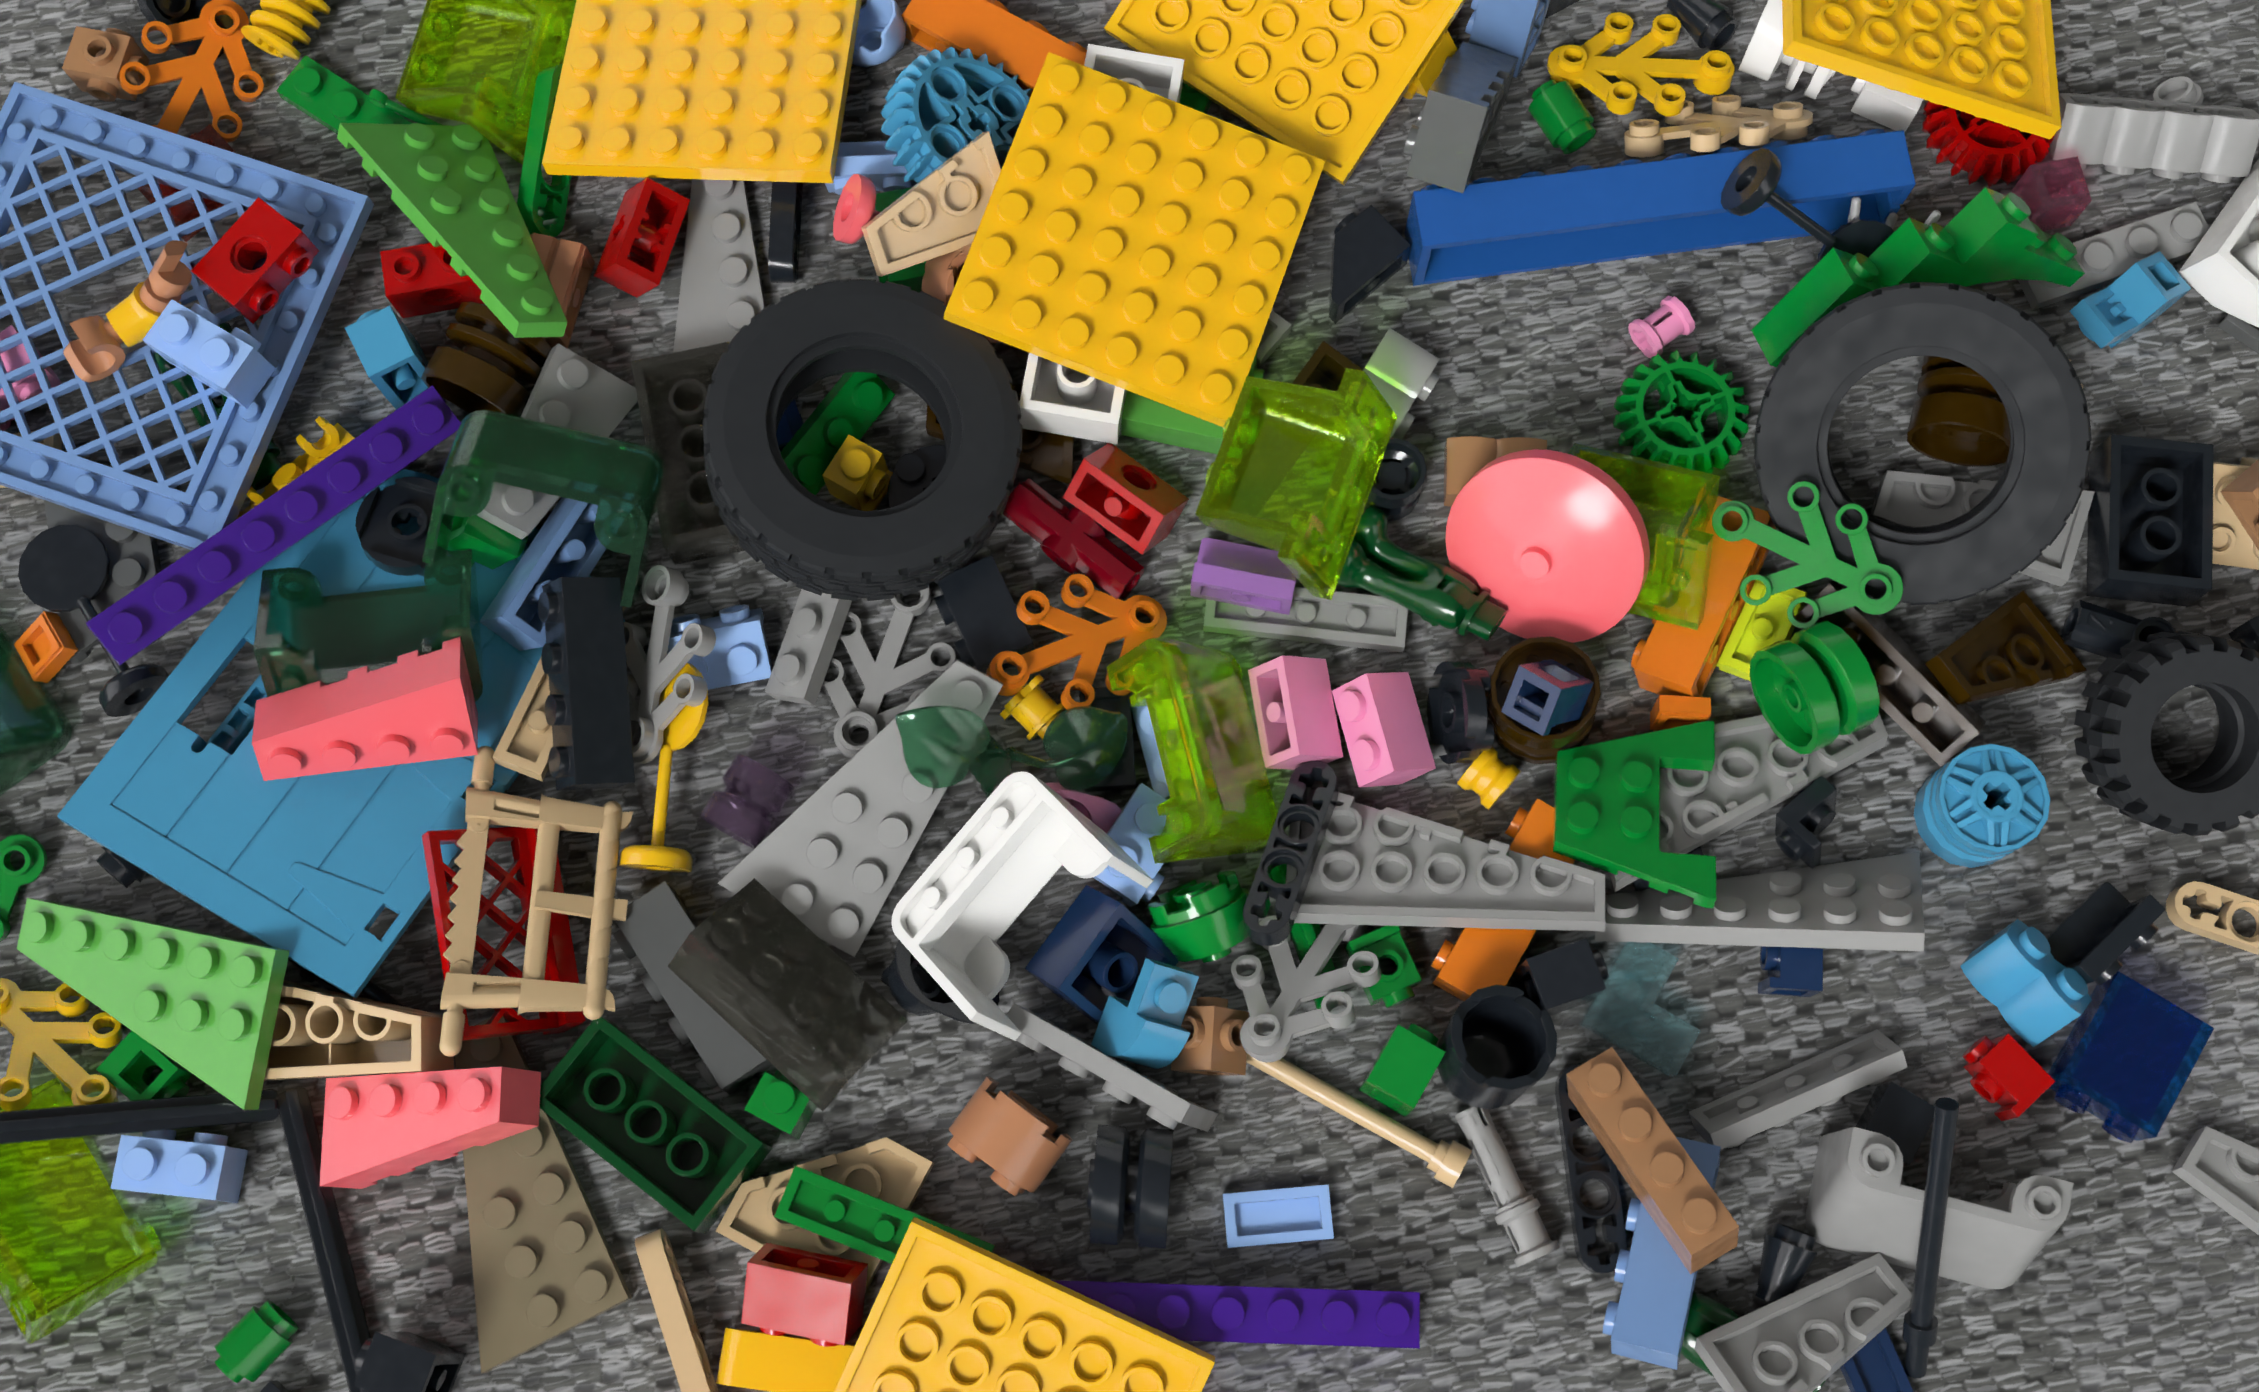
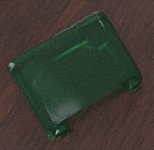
M472 549L447 551L431 557L425 565V586L324 596L317 577L301 568L288 567L263 570L253 651L267 697L320 680L329 685L347 678L348 671L368 666L370 671L397 663V656L418 650L421 655L442 649V642L461 637L476 702L483 693V663L477 577Z

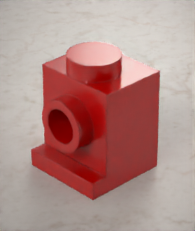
M2009 1033L1992 1040L1985 1035L1970 1046L1962 1055L1968 1062L1964 1068L1973 1077L1970 1083L1975 1091L1988 1102L1993 1104L1998 1102L2001 1105L1994 1113L2001 1121L2018 1118L2055 1082Z

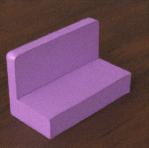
M1207 537L1203 538L1197 562L1194 564L1190 596L1289 615L1300 557L1296 554Z

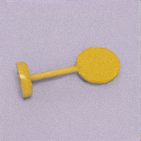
M686 663L660 693L659 705L673 691V685L681 674L687 673L703 678L702 673L692 664ZM708 688L706 698L701 705L697 707L686 705L663 730L651 845H629L623 848L619 857V866L661 872L692 871V855L684 849L664 846L673 751L685 748L698 735L705 722L708 709Z

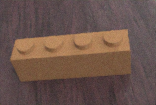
M1613 1047L1567 1073L1568 1097L1689 1273L1696 1272L1737 1247L1739 1225Z

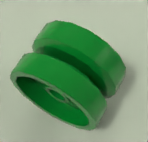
M1828 621L1815 623L1796 632L1790 641L1775 642L1757 651L1750 660V680L1762 715L1781 741L1799 754H1811L1832 744L1838 735H1850L1872 724L1878 717L1880 698L1877 683L1867 659L1855 641L1842 628Z

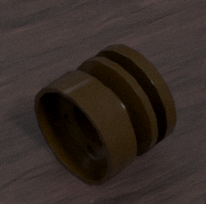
M462 302L455 315L458 323H450L445 333L449 340L460 350L446 346L437 347L421 379L428 387L433 385L442 398L456 407L495 425L515 428L530 397L528 391L516 380L536 384L541 373L540 367L544 366L552 347L542 337L515 338L487 306L474 302Z
M1924 356L1921 370L1922 377L1919 378L1917 389L1920 399L1913 404L1907 432V442L1914 450L1929 458L1956 465L1978 467L2005 463L2010 447V427L2005 407L1994 387L1979 373L1959 362L1936 356Z
M1551 636L1529 638L1510 647L1496 663L1491 678L1488 717L1494 728V737L1498 744L1514 758L1532 764L1555 763L1557 751L1582 746L1589 738L1601 695L1599 674L1589 656L1573 643ZM1553 659L1594 683L1580 719L1557 724L1551 728L1549 735L1542 736L1501 711L1519 665Z

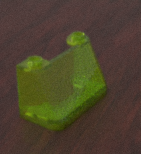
M1166 637L1148 639L1108 665L1106 668L1112 691L1130 690L1134 693L1129 697L1132 707L1148 706L1170 794V799L1157 805L1159 816L1166 815L1163 832L1161 835L1149 838L1155 864L1250 853L1265 847L1278 810L1274 803L1242 680V670L1235 657L1230 652Z
M56 1077L31 1089L32 1099L21 1110L73 1106L71 1099L72 1091L65 1092ZM82 1137L0 1144V1295L17 1327L29 1344L51 1334L156 1265L158 1259L156 1253L162 1250L159 1238L149 1222L139 1225L133 1217L128 1219Z

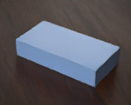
M1329 1184L1222 1194L1227 1249L1334 1239Z

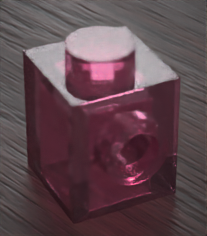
M2078 156L2030 165L2011 190V193L2019 196L2029 206L2031 210V215L2028 216L2029 220L2042 231L2071 226L2092 201Z

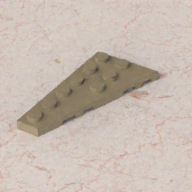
M502 1016L498 1023H505L509 1021ZM488 1018V1019H486V1020H484V1021H482V1022H480V1023H478V1024H476V1025H485L490 1018ZM515 1035L463 1040L461 1051L455 1055L456 1069L503 1066L530 1070ZM540 1109L538 1127L484 1146H473L463 1150L481 1373H487L632 1299L552 1117Z

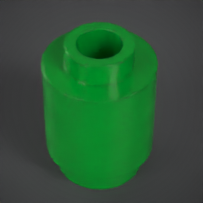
M1550 80L1534 91L1531 96L1533 101L1528 111L1554 148H1560L1564 154H1571L1585 146L1595 136L1596 130L1592 125L1594 118L1568 81L1557 83L1556 80Z
M267 1300L260 1308L253 1306L215 1345V1349L220 1355L215 1364L228 1378L236 1383H239L243 1378L255 1382L293 1343L291 1336L299 1327L278 1305L270 1300Z

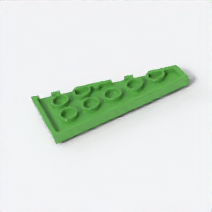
M420 123L339 124L337 139L346 149L355 148L363 157L362 167L371 177L380 176L392 190L391 199L434 247L442 246L452 257L451 267L460 277L468 275L482 291L480 299L515 338L564 337L567 319L483 126L466 124L457 126L424 125Z

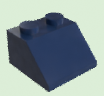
M1086 885L1025 969L1054 994L1098 1025L1109 995L1130 1001L1146 958L1176 966L1178 960L1162 940L1122 903Z

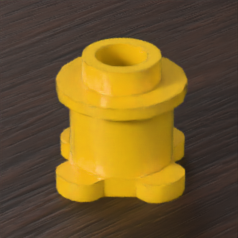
M1040 674L1035 676L1017 693L1000 713L1004 720L1012 715L1029 733L1026 736L1029 741L1037 735L1043 741L1047 740L1065 722V719L1060 715L1064 709L1062 702L1057 704L1040 687V684L1045 680Z

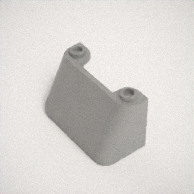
M1850 1127L1820 1136L1806 1209V1227L1809 1234L1817 1238L1816 1242L1827 1248L1866 1258L1880 1253L1889 1264L1916 1270L1925 1190L1900 1184L1903 1172V1155L1899 1146L1891 1138L1881 1133L1857 1127ZM2033 1175L2021 1179L2017 1184L2011 1182L2003 1183L2002 1193L1995 1200L1989 1202L1971 1203L1948 1197L1938 1276L1985 1289H2003L2013 1285L2066 1220L2070 1209L2074 1183L2049 1176Z

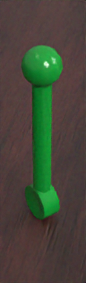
M371 89L367 97L368 101L375 106L386 107L416 123L442 125L389 99L387 95L379 90Z

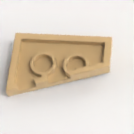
M989 131L982 132L861 227L877 276L894 273L972 244L1001 172Z

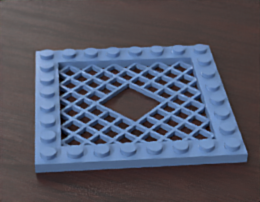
M14 82L0 111V250L20 241L27 260L5 270L0 261V288L6 300V304L0 306V319L11 314L19 332L0 341V353L23 344L30 363L7 373L0 356V389L3 388L10 406L0 411V424L15 418L22 436L0 430V485L193 550L235 521L374 206L372 200L364 194ZM61 155L68 173L44 183L38 165ZM71 155L92 162L76 169ZM104 169L112 187L88 197L81 179ZM114 169L135 175V177L120 183ZM33 179L35 187L26 191L31 180ZM158 183L181 191L164 198ZM73 184L79 202L56 212L49 194ZM149 184L156 202L132 212L125 194ZM258 197L301 229L318 248L319 252L313 258L310 268L302 276L295 278L279 295V300L270 312L264 314L259 328L256 322L252 324L244 317L250 330L249 335L262 344L258 352L276 368L248 409L227 398L218 416L211 399L221 395V393L211 387L207 389L204 383L194 377L192 379L198 393L174 404L166 384L187 375V373L177 367L161 373L154 356L157 352L148 345L126 354L124 363L113 373L120 393L96 403L89 382L81 380L75 372V378L53 388L51 387L44 369L65 360L63 350L71 342L53 298L54 294L138 256H141L149 274L154 266L150 251L167 244L169 241H183L181 237L205 227L213 245L190 256L185 249L180 260L191 272L194 266L220 239L213 223L236 212L240 218ZM40 198L47 216L24 226L17 210L18 207ZM117 198L124 216L100 226L93 208ZM193 198L200 216L176 226L169 208ZM203 198L224 204V206L208 212ZM84 212L91 231L68 241L61 222ZM161 212L168 231L144 241L137 222ZM12 222L15 231L6 234ZM52 227L59 245L36 255L29 237ZM129 227L136 245L112 256L105 237ZM96 241L104 260L80 270L73 251ZM64 256L71 274L48 284L41 266ZM266 258L257 261L252 270L260 268L265 263ZM32 270L39 289L16 299L8 280ZM191 272L192 280L190 283L193 289L181 295V305L184 306L198 299L200 306L213 313L206 295L213 292L204 284L201 285L200 280ZM44 299L51 318L27 328L20 310ZM230 307L214 315L221 320L220 325L241 314ZM56 329L63 348L40 358L32 339ZM142 359H146L153 378L129 388L122 369ZM35 373L43 392L19 403L12 383ZM80 388L87 408L64 418L56 398ZM158 388L166 408L141 418L134 398ZM47 403L55 422L31 433L24 413ZM125 403L133 423L109 433L101 413ZM203 403L211 423L187 434L179 414ZM92 418L100 438L76 448L68 428ZM170 418L178 438L154 449L146 429ZM60 433L67 452L38 442ZM137 433L145 453L121 463L114 443ZM210 436L198 461L191 444ZM105 448L112 467L83 457ZM183 448L191 468L167 479L159 459ZM150 463L158 483L129 474V472ZM190 481L186 492L174 489Z

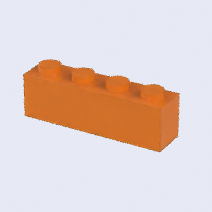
M911 0L901 15L906 26V38L929 51L937 49L941 53L950 46L955 48L958 55L963 50L969 48L975 60L986 53L988 63L993 67L1003 62V72L1011 78L1018 74L1016 83L1023 90L1032 88L1033 92L1048 52L1083 66L1085 63L1087 50L1083 46L1072 41L1066 43L1051 35L1039 22L1034 20L1026 22L1011 14L997 0Z
M1715 495L1709 510H1702L1699 513L1692 532L1694 542L1688 554L1681 553L1675 563L1672 573L1674 584L1668 597L1661 596L1654 608L1652 615L1653 629L1648 639H1641L1634 650L1631 667L1634 668L1639 687L1658 695L1702 697L1745 604L1740 595L1741 583L1746 577L1759 574L1767 557L1769 549L1746 538L1739 541H1726L1715 533L1712 526L1713 514L1719 505L1732 501L1730 499ZM1750 506L1754 511L1755 520L1776 529L1768 511ZM1736 511L1728 512L1723 518L1724 526L1730 531L1738 530L1743 522L1741 515ZM1755 580L1750 581L1747 585L1748 595L1755 583Z
M1538 798L1529 811L1519 807L1505 834L1513 838L1510 843L1511 851L1537 859L1544 855L1573 864L1575 859L1553 852L1554 807ZM1463 928L1455 944L1445 939L1434 958L1431 967L1439 972L1432 984L1462 1001L1468 999L1477 989L1494 985L1506 986L1536 930Z

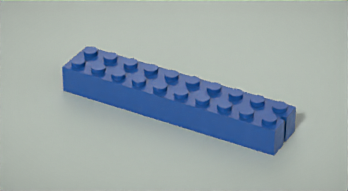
M1871 129L1853 137L1837 138L1835 135H1823L1805 143L1788 144L1786 141H1774L1761 147L1769 149L1776 154L1782 164L1781 178L1774 192L1830 233H1834L1840 226L1848 223V215L1853 197L1858 196L1861 198L1860 219H1875L1885 224L1888 215L1892 212L1897 214L1900 209L1899 204L1905 202L1916 185L1904 130L1885 132L1884 129ZM1726 147L1709 155L1693 157L1688 153H1678L1661 161L1645 163L1639 159L1622 161L1613 167L1594 169V167L1589 165H1582L1571 168L1566 173L1550 175L1534 171L1525 173L1517 179L1497 181L1494 178H1480L1467 185L1464 193L1434 184L1428 185L1420 191L1413 192L1404 232L1405 240L1411 245L1408 257L1413 286L1812 235L1767 202L1753 213L1745 216L1733 215L1723 208L1721 193L1731 173L1744 158L1752 152L1761 149L1740 151L1737 147Z

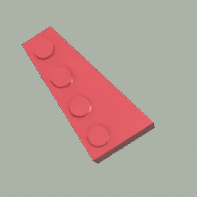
M461 637L442 642V649L421 655L418 650L397 656V663L370 671L368 666L348 671L347 678L329 685L320 680L256 700L252 745L263 780H277L478 755V712Z
M500 1066L326 1078L320 1186L353 1189L367 1188L377 1184L378 1180L386 1177L400 1176L415 1170V1167L431 1161H443L457 1156L458 1152L473 1146H484L538 1127L541 1072Z

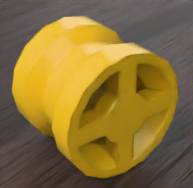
M1492 747L1490 750L1483 751L1457 784L1464 790H1473L1480 796V804L1489 810L1521 773V770L1514 764H1504L1498 759V751Z

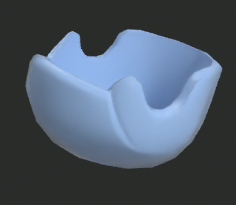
M866 0V3L861 6L852 64L860 67L877 66L896 56L903 48L906 38V26L901 16L902 12L895 0Z

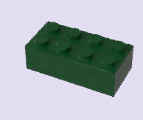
M603 1016L591 1022L541 1085L540 1109L694 1232L706 1234L733 1200L741 1183L748 1181L773 1149L616 1024Z

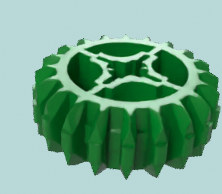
M1678 350L1671 352L1668 362L1657 354L1651 358L1649 367L1641 363L1635 367L1632 373L1633 378L1628 377L1622 383L1620 390L1623 395L1617 396L1614 402V409L1620 413L1613 420V428L1624 430L1618 438L1619 446L1634 445L1628 456L1629 462L1638 461L1641 457L1647 460L1644 466L1645 475L1651 474L1655 467L1658 466L1663 468L1662 479L1664 482L1670 481L1675 471H1679L1680 478L1684 484L1692 480L1694 472L1704 480L1711 476L1713 467L1719 470L1724 469L1730 462L1729 455H1737L1741 449L1742 442L1739 439L1745 437L1749 428L1748 424L1742 421L1749 414V406L1737 403L1744 395V387L1729 388L1728 385L1733 379L1732 371L1723 373L1721 376L1715 372L1718 366L1717 359L1711 360L1707 366L1699 364L1700 357L1698 351L1692 353L1687 362L1683 361ZM1685 387L1695 390L1700 394L1691 393ZM1657 390L1660 395L1658 404L1661 410L1656 411L1652 419L1646 420L1643 410L1644 398ZM1674 411L1678 415L1677 417H1675L1674 415L1672 416ZM1716 413L1718 420L1717 437L1705 444L1702 437L1705 431L1702 422H1705L1710 414ZM1685 416L1690 417L1688 422L1684 418ZM1661 439H1670L1674 441L1678 445V447L1670 445Z

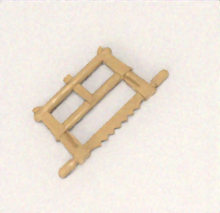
M489 746L479 747L478 755H474L471 779L473 787L467 786L465 822H467V831L457 841V845L463 851L454 860L461 869L452 878V881L459 887L450 897V900L457 906L448 915V919L454 925L445 937L452 944L443 953V956L451 964L450 972H446L440 1003V1010H446V1012L443 1013L439 1047L440 1051L448 1057L457 1055L462 1048L465 1023L463 1009L518 1008V1015L525 1012L583 1011L585 1017L590 1020L599 1019L603 1015L604 1010L615 1012L614 996L605 986L607 985L612 921H626L628 900L615 899L614 896L620 833L625 831L631 823L633 811L622 812L621 805L616 801H608L601 807L550 798L541 794V800L490 791L489 787L493 783L495 761L492 757L494 750ZM489 825L538 829L522 978L472 974ZM560 831L599 833L593 897L553 892ZM551 912L591 918L585 984L544 980Z

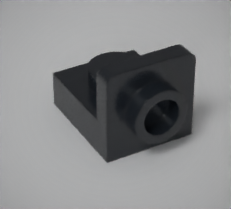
M1820 776L1776 814L1775 835L1777 836L1776 842L1789 858L1794 861L1801 859L1812 869L1821 861L1822 845L1814 835L1822 832L1836 815L1837 789L1823 776Z

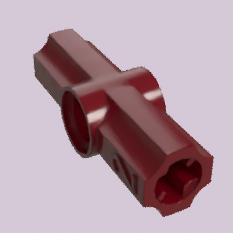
M1030 478L1023 483H1019L1010 494L1003 515L1009 521L1011 520L1023 532L1039 542L1042 551L1063 570L1070 574L1077 572L1087 576L1097 589L1113 596L1115 599L1123 600L1136 587L1141 576L1144 574V567L1105 538V532L1087 514L1074 507L1069 510Z

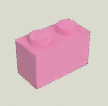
M1282 655L1248 670L1264 769L1295 770L1301 764L1309 761H1321L1326 764L1343 757L1326 659Z
M1409 672L1366 673L1332 690L1359 788L1400 785L1436 769Z

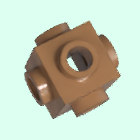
M76 26L62 69L81 91L88 92L100 100L112 102L116 98L136 101L138 95L130 94L122 88L119 81L120 70L128 62H139L147 66L149 65V58L137 45L134 37L125 31L116 28H107L106 31ZM130 71L125 75L127 82L132 85H140L145 81L144 76L137 71Z
M1197 997L1196 1006H1188L1181 1027L1190 1032L1189 1038L1180 1054L1171 1062V1070L1206 1076L1245 1075L1247 1053L1240 1040V1030L1243 1023L1249 1018V1012L1228 1008V999Z

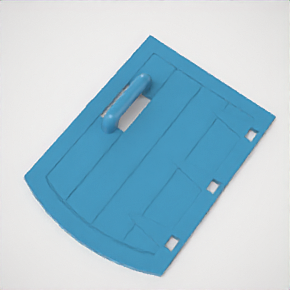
M403 469L379 486L380 490H383L387 486L396 484L395 479L420 477L433 481L443 487L452 501L457 485L427 474ZM364 496L246 579L58 813L57 817L62 822L267 946L290 950L289 959L357 999L431 896L422 835L427 831L467 829V822H465V797L467 786L473 787L471 779L474 756L264 781L252 745L256 700L320 680L329 685L347 678L348 671L368 666L370 671L397 663V656L418 650L421 655L442 649V642L461 637L478 712V748L489 746L495 752L541 658L543 647L519 651L479 621L540 531L536 527L528 535L526 546L521 555L493 570L453 552L450 558L442 563V567L434 575H396L377 567L366 557L362 549L355 524L358 509L366 497ZM411 517L408 523L399 522L396 526L401 530L402 535H411L420 529L416 517ZM249 642L261 649L268 665L210 739L205 742L198 734L181 724L244 644ZM495 764L494 785L490 791L504 793L505 790L510 788L520 773ZM455 844L440 845L443 862L452 868L455 863L454 860L460 855L462 850ZM387 907L399 915L381 940H378L368 930L383 909Z

